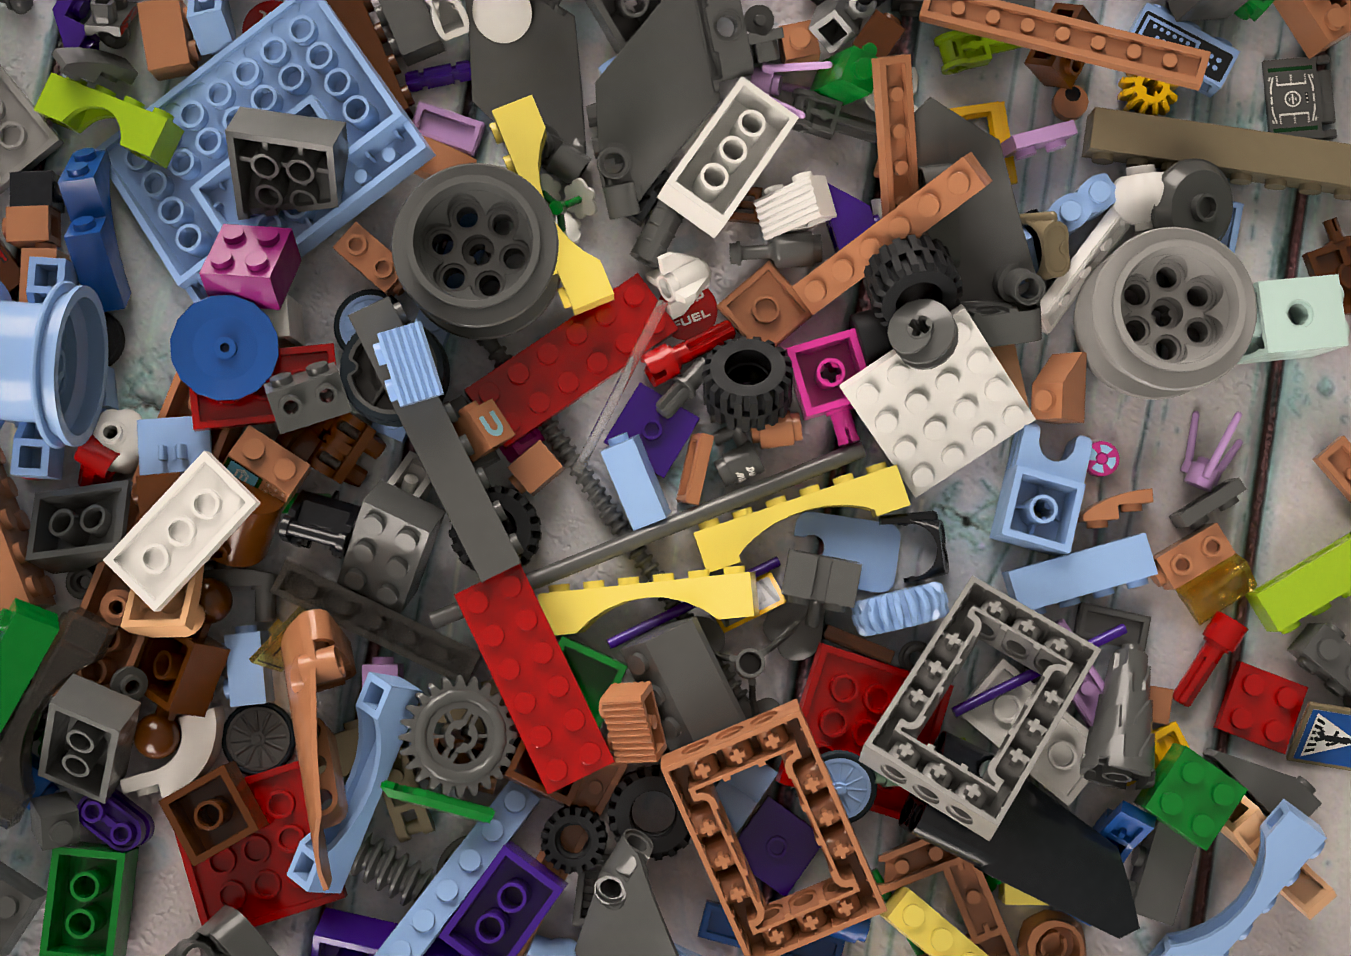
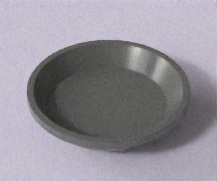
M1185 159L1170 166L1162 175L1164 191L1161 200L1157 206L1154 204L1151 212L1153 228H1188L1208 234L1221 241L1228 230L1233 212V197L1226 176L1215 164L1204 159Z

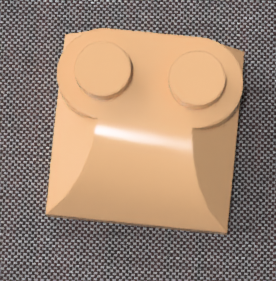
M204 565L160 612H154L130 588L121 628L129 633L150 638L188 637L195 634L205 620V611L199 604Z

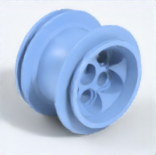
M0 281V430L5 421L36 423L42 439L54 449H60L66 445L82 446L89 440L95 430L101 414L107 384L108 334L100 299L97 293L89 286H76L70 281H61L49 291L43 304L12 301L7 288Z

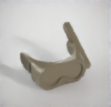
M1054 211L1019 214L1022 225L1031 226L1040 239L1042 258L1040 268L1036 274L1041 276L1043 280L1064 276L1069 271L1071 262L1067 226L1058 221L1057 213Z

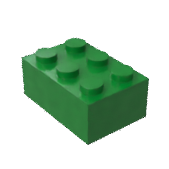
M80 841V843L52 849L39 956H126L139 847L121 852L114 850L107 844Z

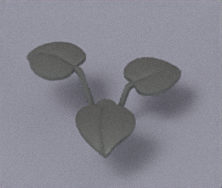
M787 603L773 609L763 624L765 636L773 642L761 651L755 648H746L737 656L719 653L725 645V635L720 625L710 618L696 616L716 658L722 661L733 662L736 673L748 680L750 702H738L746 720L780 706L773 698H763L756 701L755 678L765 668L764 656L777 647L781 656L791 661H802L812 656L822 639L825 609L823 607L818 628L805 626L808 609L806 605Z

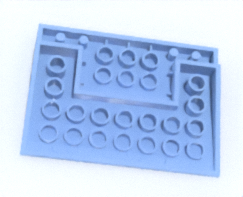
M326 0L284 1L146 109L152 112L154 107L170 113L174 116L173 123L184 130L167 169L141 159L120 145V130L95 149V151L107 149L111 161L110 179L177 285L186 290L193 303L208 297L199 272L223 224L292 228L302 258L436 156ZM240 106L346 122L349 153L339 207L299 212L296 209L280 211L279 215L266 217L265 213L253 214L249 219L238 220L225 129Z

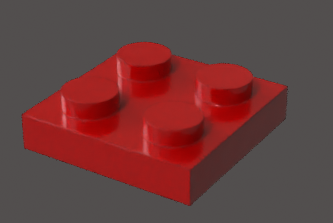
M1237 661L1213 728L1275 752L1285 754L1309 687L1247 663Z

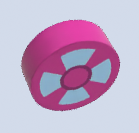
M1106 441L1092 443L1087 473L1095 477H1104L1112 474L1117 469L1120 461L1119 453L1115 446Z

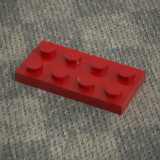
M334 343L279 348V358L271 377L284 372H291L294 375L306 371L308 365L319 361H327L328 364L335 362L336 364ZM264 385L258 391L239 400L219 401L197 394L189 387L193 430L195 432L276 423Z

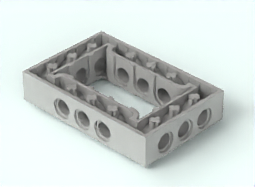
M972 575L864 743L858 761L990 841L1102 649ZM979 639L1042 675L1013 727L1007 733L995 757L989 763L982 779L969 772V767L962 763L960 766L934 750L935 746L928 743L926 746L917 740Z

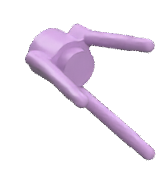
M831 61L786 64L763 62L762 68H754L750 82L796 116L804 119L806 117L805 112L774 98L773 95L779 96L781 90L793 92L797 88L810 90L811 87L784 83L783 75H779L777 72L832 68L833 63Z
M1194 411L1192 413L1185 461L1180 470L1187 473L1184 482L1211 492L1213 486H1217L1222 473L1243 444L1241 439H1237L1218 464L1242 417L1241 412L1238 411L1233 416L1211 459L1198 456L1197 461H1193L1198 431L1199 412Z

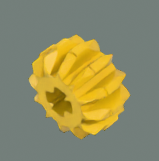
M1126 73L1127 77H1122L1118 83V86L1123 90L1117 95V100L1127 101L1123 111L1129 112L1133 109L1135 113L1165 116L1170 111L1169 105H1173L1178 99V95L1173 92L1178 88L1177 85ZM1145 86H1147V87L1149 88V94H1150V95L1146 94V93H1147V88H1146Z

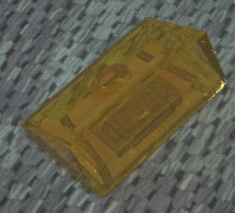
M1236 553L1176 589V592L1195 621L1202 625L1212 618L1216 611L1221 612L1258 587L1247 560Z

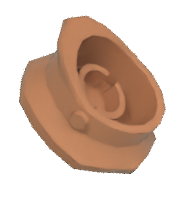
M1044 909L1023 921L1017 940L1020 956H1087L1082 926L1072 916L1060 911Z

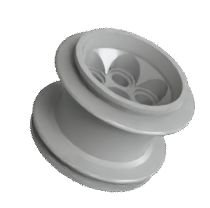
M1181 227L1153 229L1134 236L1123 243L1114 253L1102 260L1090 272L1080 289L1073 317L1075 341L1079 352L1087 353V367L1108 387L1122 394L1141 399L1160 400L1174 398L1216 381L1228 373L1241 360L1251 343L1255 331L1257 299L1253 283L1246 268L1226 245L1208 234L1193 229ZM1156 273H1162L1167 277L1169 282L1168 288H1162L1157 284ZM1125 290H1131L1137 295V305H1131L1126 301L1124 297ZM1188 291H1192L1198 296V307L1188 302ZM1153 310L1159 311L1162 314L1160 320L1164 322L1163 326H1158L1155 323L1156 317L1152 314ZM1126 325H1131L1137 330L1138 338L1136 341H1133L1125 327ZM1188 326L1194 327L1198 331V343L1189 339L1187 335ZM1157 343L1165 345L1168 349L1169 355L1167 360L1161 359L1156 354L1155 348Z

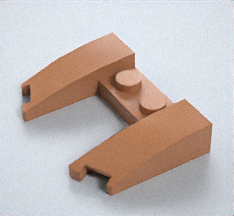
M918 837L878 855V861L885 862L884 883H877L882 895L943 871L969 932L965 936L989 956H1018L985 876L973 864Z

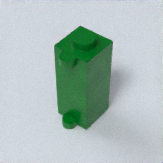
M871 42L864 44L862 48L853 45L821 61H831L833 66L829 69L817 70L810 90L822 96L842 101V106L872 94L874 89L872 58H878L876 57V45Z

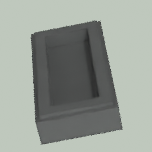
M1081 602L1078 604L1073 633L1085 640H1089L1123 623L1127 633L1106 644L1121 647L1123 644H1135L1142 647V652H1145L1151 617Z

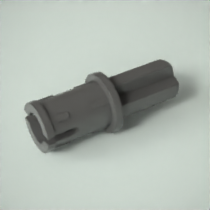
M696 357L694 362L680 377L676 376L672 380L673 385L658 400L656 411L664 418H671L688 398L693 399L696 396V390L703 383L704 358Z

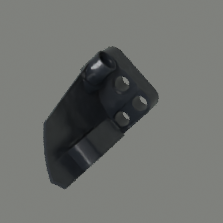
M942 731L933 744L936 752L960 766L962 763L969 767V772L981 779L982 777L979 773L980 766L987 760L991 762L992 758L995 757V755L947 731ZM1027 779L990 841L912 793H909L898 822L899 826L908 833L973 864L975 868L1118 939L1140 929L1131 888L1118 847Z

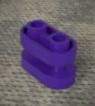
M117 789L105 804L84 796L77 805L79 822L114 850L121 852L129 851L148 842L153 836L155 825L150 814Z

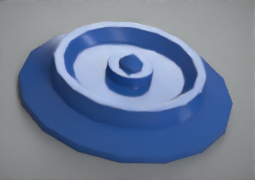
M234 295L210 296L192 304L177 319L170 338L171 361L179 378L195 393L217 401L239 400L258 391L272 376L279 358L278 335L269 316L253 302Z

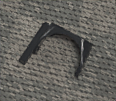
M924 511L879 516V525H920L931 533L936 542L937 555L933 566L923 575L903 578L904 583L922 581L949 573V560L945 546V528L942 520H938L937 512Z

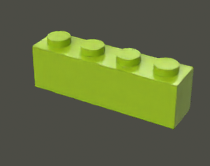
M1351 532L1245 594V597L1267 632L1289 633L1301 626L1299 620L1310 613L1312 616H1317L1332 607L1330 601L1340 595L1342 598L1351 596Z

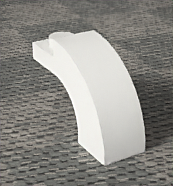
M224 706L208 709L205 717L191 715L180 717L182 739L176 755L169 763L159 769L121 779L120 783L123 794L136 791L137 797L158 792L160 788L161 796L164 798L204 776L216 761L222 748L223 729L226 722Z

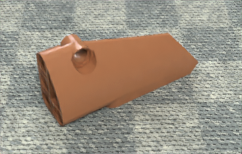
M312 609L298 615L288 626L281 639L280 650L316 869L323 891H326L330 888L332 876L324 829L333 827L345 819L348 812V803L336 737L330 728L317 717L316 693L346 684L345 681L354 677L357 672L351 641L328 611ZM326 765L325 771L319 775V767ZM332 799L331 805L322 811L321 805L326 800Z

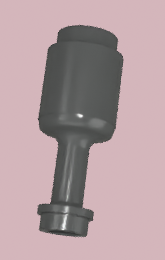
M812 231L784 233L774 237L768 245L741 246L740 241L729 243L730 264L741 266L742 260L771 259L776 268L813 267L814 263L822 262L821 234L812 235Z

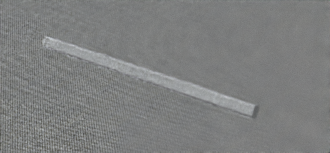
M658 300L572 469L579 474H582L668 306V303Z

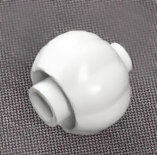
M1155 164L1126 168V176L1120 177L1114 182L1116 186V201L1112 205L1121 216V221L1135 225L1136 232L1154 229L1151 212L1154 204L1155 206L1159 204L1164 191V184L1162 182L1164 172H1155Z
M107 409L103 411L92 433L103 446L120 453L108 469L110 472L129 474L136 471L139 464L137 420H141L142 417L134 410Z

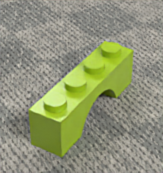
M51 72L35 105V112L52 123L79 134L96 121L108 118L117 119L121 132L120 145L135 156L167 169L184 133L183 129L173 123V115L154 107L152 112L144 109L145 105L134 98L125 96L123 100L115 98L116 93L106 87L96 84L93 89L88 87V83L83 79L75 81L67 76L65 78Z

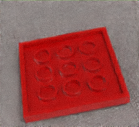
M819 642L799 705L820 753L845 750L860 756L864 743L910 671ZM950 685L917 738L918 741L926 746L928 743L933 745L940 733L954 688L953 685ZM782 759L775 781L794 787L792 779H789ZM877 784L876 799L869 811L899 820L901 810L910 792L900 786L882 787L880 784Z
M299 760L244 777L269 823L267 826L194 867L176 836L202 926L224 905L237 909L256 927L348 896L345 884L341 893L307 892L287 876L300 841L310 833Z

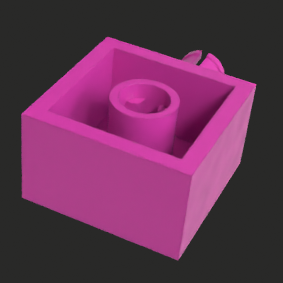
M855 328L786 348L785 356H789L792 361V384L803 420L806 421L826 415L831 417L838 446L859 441L860 436H858L851 410L854 408L839 386L867 367ZM825 368H828L831 373L836 372L837 376L834 378L833 383H830L828 379H822L821 375Z

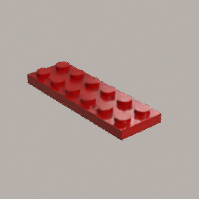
M639 273L613 289L614 300L574 315L464 389V393L471 402L476 400L479 405L493 399L515 433L514 437L502 445L505 450L639 359V356L654 349L678 332V327Z
M519 563L483 582H479L454 594L547 794L549 795L615 762L522 565Z

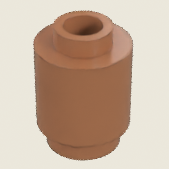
M788 410L784 418L778 417L777 424L774 426L767 424L764 430L757 431L756 428H750L752 443H759L761 450L794 445V441L803 439L799 412L790 413Z

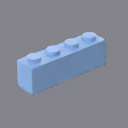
M1140 533L1001 573L1009 597L1039 614L1047 613L1045 606L1058 603L1060 608H1065L1081 603L1079 596L1092 593L1095 599L1114 594V586L1126 583L1127 588L1131 589L1149 584L1147 577L1157 575L1158 571L1146 533Z

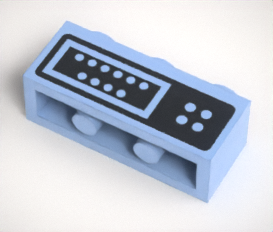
M1148 2L1138 13L1128 31L1211 52L1202 85L1198 91L1209 98L1222 87L1241 52L1233 48L1228 40L1208 35L1191 21L1176 22L1174 16L1171 15L1167 8L1157 4L1152 5Z

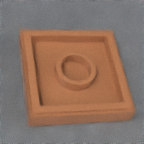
M770 260L716 306L741 336H746V339H753V336L761 337V341L764 342L770 340L775 342V348L813 316L792 285Z

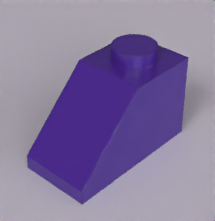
M828 183L837 217L825 222L836 254L878 222L880 217L878 214L873 215L870 205Z

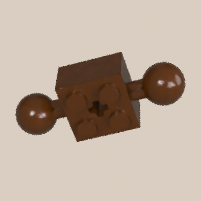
M203 578L199 604L205 611V620L195 634L188 637H149L137 668L141 669L148 679V687L144 695L158 706L155 713L143 717L136 726L134 744L137 750L145 757L162 759L171 755L178 748L182 736L180 725L175 720L176 715L184 714L205 717L208 707L213 700L214 691L226 666L230 649L207 634L211 624L223 620L229 614L233 605V596L230 588L219 579ZM132 680L131 686L134 687L135 680Z

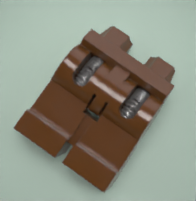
M351 412L281 435L279 434L275 440L276 443L310 464L312 468L342 485L345 482L356 487L361 486L368 473L367 470L356 464L361 454L364 452L377 459L387 445L375 434L377 432L375 429Z

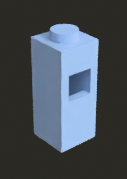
M627 432L608 439L609 446L601 451V455L633 531L667 518L671 510L639 434L629 438Z

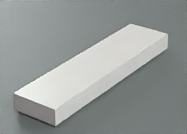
M1113 205L1070 260L1069 271L1064 276L1058 277L1040 300L1043 333L1048 335L1077 298L1090 272L1102 260L1108 257L1130 228V224L1121 221L1122 218L1115 211Z

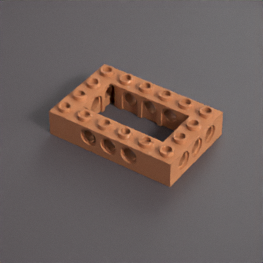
M797 699L661 756V771L744 956H780L887 911L880 889ZM781 755L789 779H792L801 808L809 818L815 840L823 850L832 877L766 904L713 783L721 779L724 782L731 780V775L757 764L759 767L766 765V760Z

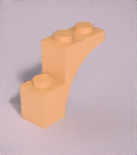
M1244 795L1220 831L1247 855L1253 867H1255L1260 845V825L1266 817L1261 809ZM1305 863L1300 868L1301 872L1298 879L1291 886H1285L1279 893L1311 920L1337 894L1330 885Z

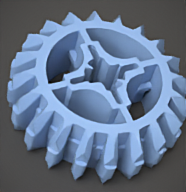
M931 582L855 601L854 608H851L853 613L851 616L858 634L866 637L943 618L949 613L947 604L949 601L947 593L944 592L943 585L939 582Z

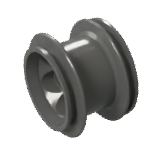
M484 163L460 164L443 169L420 183L405 200L398 213L392 234V258L398 279L421 312L435 325L451 334L467 339L491 340L517 333L528 327L544 313L553 300L560 284L558 274L553 275L557 264L559 240L551 209L539 191L526 179L513 171ZM472 213L478 216L474 226L469 228L460 226V220L464 215ZM506 220L514 224L511 232L506 235H499L495 232L496 225L501 221ZM440 241H453V248L449 253L445 255L436 253V246ZM480 250H485L490 258L483 265H478L473 257ZM513 254H520L525 258L524 264L518 269H510L506 266L507 259ZM459 273L464 275L465 279L462 286L456 289L447 287V280L452 274ZM494 280L500 283V290L497 294L493 296L482 294V288L486 282Z

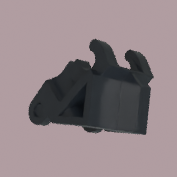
M301 490L290 507L288 515H284L281 521L279 536L282 541L299 548L310 549L312 542L330 546L331 555L335 558H345L361 506L339 500L340 491L335 490L331 498Z

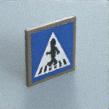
M1309 701L1287 753V761L1351 771V708Z

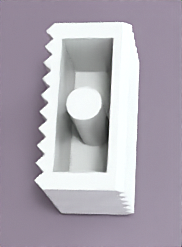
M811 171L802 172L791 177L793 183L785 187L784 184L768 187L764 190L765 196L754 200L753 204L756 206L755 211L758 213L757 218L760 220L759 225L762 227L761 231L764 234L763 238L765 240H773L774 237L784 233L803 232L837 217L826 176L813 175Z

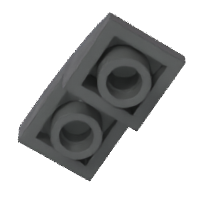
M66 47L54 49L52 53L53 58L61 66L60 71L75 81H80L83 78L95 84L99 75L114 83L121 80L132 85L138 75V72L126 58L106 51Z

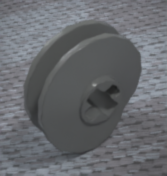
M917 299L906 303L894 313L889 321L887 333L890 344L908 367L918 370L933 369L945 363L954 353L958 344V327L951 312L943 304L932 299Z

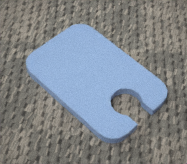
M805 512L797 518L794 536L806 537L808 535H815L824 544L822 555L857 561L862 564L858 590L884 593L893 587L901 540L900 532L895 525H879V521L818 512Z

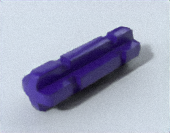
M469 60L456 62L454 66L448 63L424 68L423 72L418 70L405 73V82L410 92H417L423 90L425 86L431 89L455 84V80H460V83L470 81L471 64Z

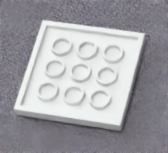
M962 304L950 311L958 327V344L954 353L945 363L933 369H914L908 367L893 349L839 385L893 465L897 464L902 479L915 498L1024 428V425H1029L1036 420Z

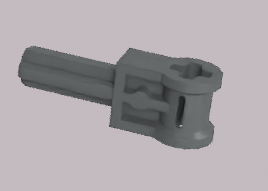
M797 88L793 90L792 97L794 102L792 106L801 111L805 106L804 112L806 117L804 119L799 118L791 130L812 134L831 140L834 132H838L877 144L876 122L841 112L842 101L822 96L808 89Z

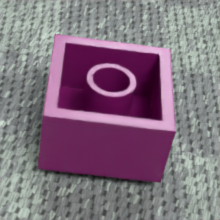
M223 224L199 274L208 297L234 295L253 302L260 309L280 310L302 260L292 228Z

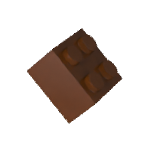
M235 761L223 764L158 801L193 867L269 824Z

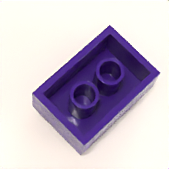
M510 840L503 845L438 937L463 956H517L569 883Z

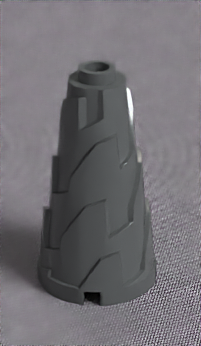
M1135 644L1121 645V648L1115 650L1109 659L1103 692L1099 694L1093 726L1089 727L1085 751L1080 761V775L1084 774V779L1102 786L1125 790L1127 782L1136 781L1135 790L1150 788L1155 784L1156 778L1155 733H1152L1153 700H1150L1151 666H1148V655L1142 652V647Z

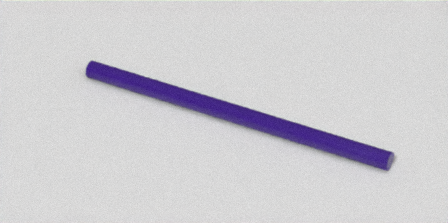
M776 556L745 572H755L757 578L781 566V563ZM682 602L607 639L606 642L609 648L613 649L696 608V606Z
M1122 623L1087 641L1100 647L1126 634L1127 629ZM1029 669L952 707L951 710L957 718L1041 675Z

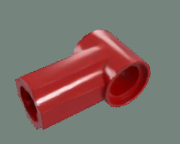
M93 434L85 444L78 447L74 456V460L81 464L78 477V485L80 487L112 482L113 476L116 473L110 472L108 469L120 453L103 446Z

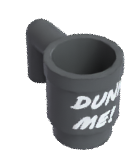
M726 426L711 434L714 436L716 446L731 439L734 440L737 446L722 454V458L713 462L725 487L733 483L737 485L757 474L765 472L753 444L748 439L746 433L742 432V428L736 427L735 430H732Z

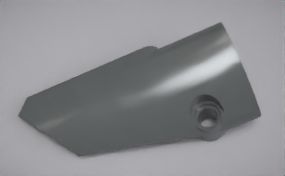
M929 97L914 112L919 190L969 152L973 153L993 181L922 235L930 236L931 240L937 238L942 241L943 246L948 248L963 283L961 285L963 296L959 298L960 304L965 307L990 347L1039 341L1042 339L1040 300L1045 294L1046 286L1042 277L1035 273L1000 140L959 116L934 98ZM1028 278L1029 287L1027 291L1019 294L1020 283Z

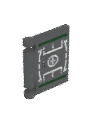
M1329 55L1314 56L1311 59L1299 57L1263 60L1262 72L1268 132L1319 140L1337 138L1336 129L1322 131V124L1326 125L1336 122L1331 70L1317 71L1316 65L1321 66L1330 63Z

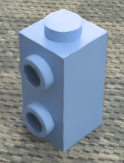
M257 625L235 627V634L224 635V643H221L230 649L226 663L228 678H225L223 683L226 700H230V707L274 702L272 666L257 661L259 658V660L271 664L268 631H257Z

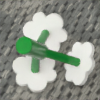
M541 173L542 193L552 214L556 215L554 218L556 224L573 243L579 242L581 239L579 231L581 222L578 219H572V215L569 212H575L576 217L579 219L585 218L586 215L595 214L597 204L594 201L596 195L594 189L591 187L587 188L586 182L581 178H577L572 181V184L565 186L564 193L567 197H565L564 201H561V195L558 193L561 190L560 182L553 180L548 173Z

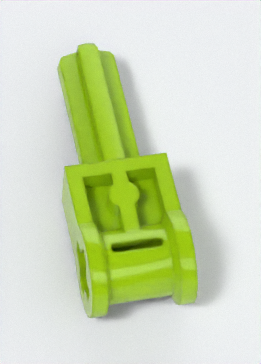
M956 30L945 32L933 39L934 46L939 47L943 62L941 67L943 75L956 74L964 70L986 66L992 60V54L1024 48Z

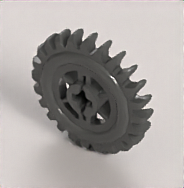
M461 675L456 676L454 686H452L447 677L441 678V690L433 683H429L427 688L430 696L428 697L420 692L416 693L415 697L420 706H406V710L413 715V719L400 720V724L410 729L408 733L398 736L399 740L409 742V746L401 750L400 755L413 756V759L405 768L414 769L419 767L420 770L415 777V781L420 782L429 777L427 790L429 791L434 790L441 784V794L447 796L452 787H454L456 797L461 798L467 786L471 795L476 796L478 793V783H481L485 789H490V776L499 780L503 778L499 767L500 765L510 766L511 761L506 757V754L515 753L517 748L509 744V741L518 738L519 733L509 730V727L514 722L512 718L506 717L508 712L506 705H499L502 699L500 692L492 696L489 695L491 690L490 683H485L481 689H478V679L472 677L468 685L465 686ZM453 709L466 710L461 720H453L449 711ZM444 715L447 723L442 726L439 735H434L436 724ZM478 718H480L485 728V734H478L474 724ZM462 729L460 735L465 738L464 742L453 744L455 737L451 735L452 730ZM478 738H485L483 749L475 758L471 749L476 745ZM434 739H439L441 746L444 748L441 755L434 745ZM458 753H465L470 760L462 764L453 763Z

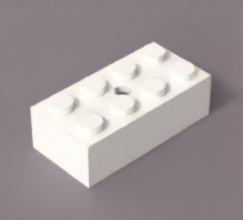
M741 76L669 177L657 198L715 238L799 117Z

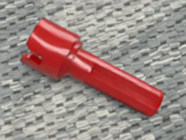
M724 320L673 347L667 346L664 343L639 356V360L647 365L644 372L651 384L657 387L680 375L682 365L711 351L717 345L721 346L724 344V341L734 339L736 332L731 322Z
M1216 611L1202 633L1204 636L1203 640L1206 642L1175 688L1173 699L1185 707L1191 706L1224 653H1234L1249 629L1228 615Z

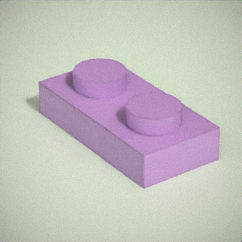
M1074 120L1012 135L1001 143L1004 158L1015 156L1016 160H1022L1037 154L1036 150L1045 148L1046 152L1049 153L1067 146L1066 140L1078 132Z

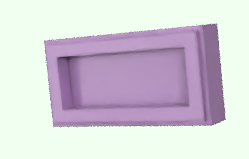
M420 101L412 120L423 136L453 147L473 158L476 157L486 128L484 122Z

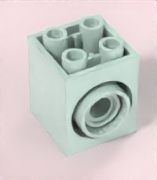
M1339 274L1267 280L1253 283L1257 299V322L1251 343L1237 364L1309 358L1349 346V325L1345 320L1343 307L1344 290L1340 285Z

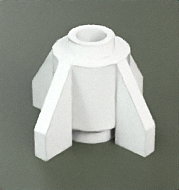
M667 252L657 257L659 268L646 273L645 276L647 281L658 286L661 295L668 301L666 303L667 312L670 318L674 320L684 315L702 291L709 287L711 271L708 264L696 256Z

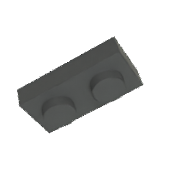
M1239 477L1227 479L1214 487L1211 492H1206L1171 514L1169 518L1176 528L1189 526L1190 530L1196 529L1209 521L1207 514L1217 508L1220 511H1224L1239 502L1237 495L1247 489Z

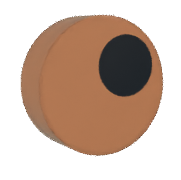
M1073 85L1072 89L1060 88L1052 98V111L1062 121H1075L1087 110L1088 96L1084 89L1077 85Z

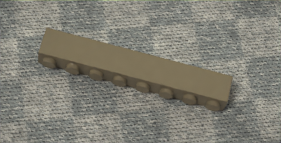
M1095 107L1087 116L1082 157L1091 158V161L1095 164L1109 165L1113 162L1126 163L1127 168L1155 164V168H1160L1161 172H1165L1170 166L1181 160L1197 158L1215 164L1226 178L1230 179L1232 184L1249 185L1255 182L1265 184L1264 187L1270 190H1284L1286 187L1299 189V193L1304 195H1319L1323 192L1334 194L1335 199L1351 200V144Z

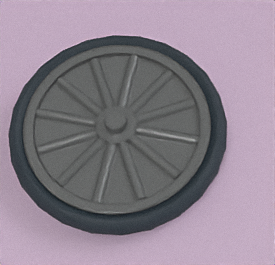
M271 702L236 708L224 723L221 744L228 762L235 761L240 771L250 776L287 764L296 746L290 716L284 709Z

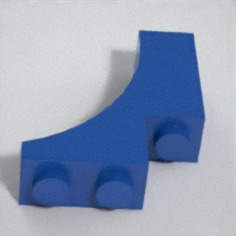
M83 148L71 155L57 182L71 221L64 235V240L80 285L89 286L97 293L104 312L125 309L131 295V290L122 264L113 222L110 196L111 161L107 149L95 151L94 148Z

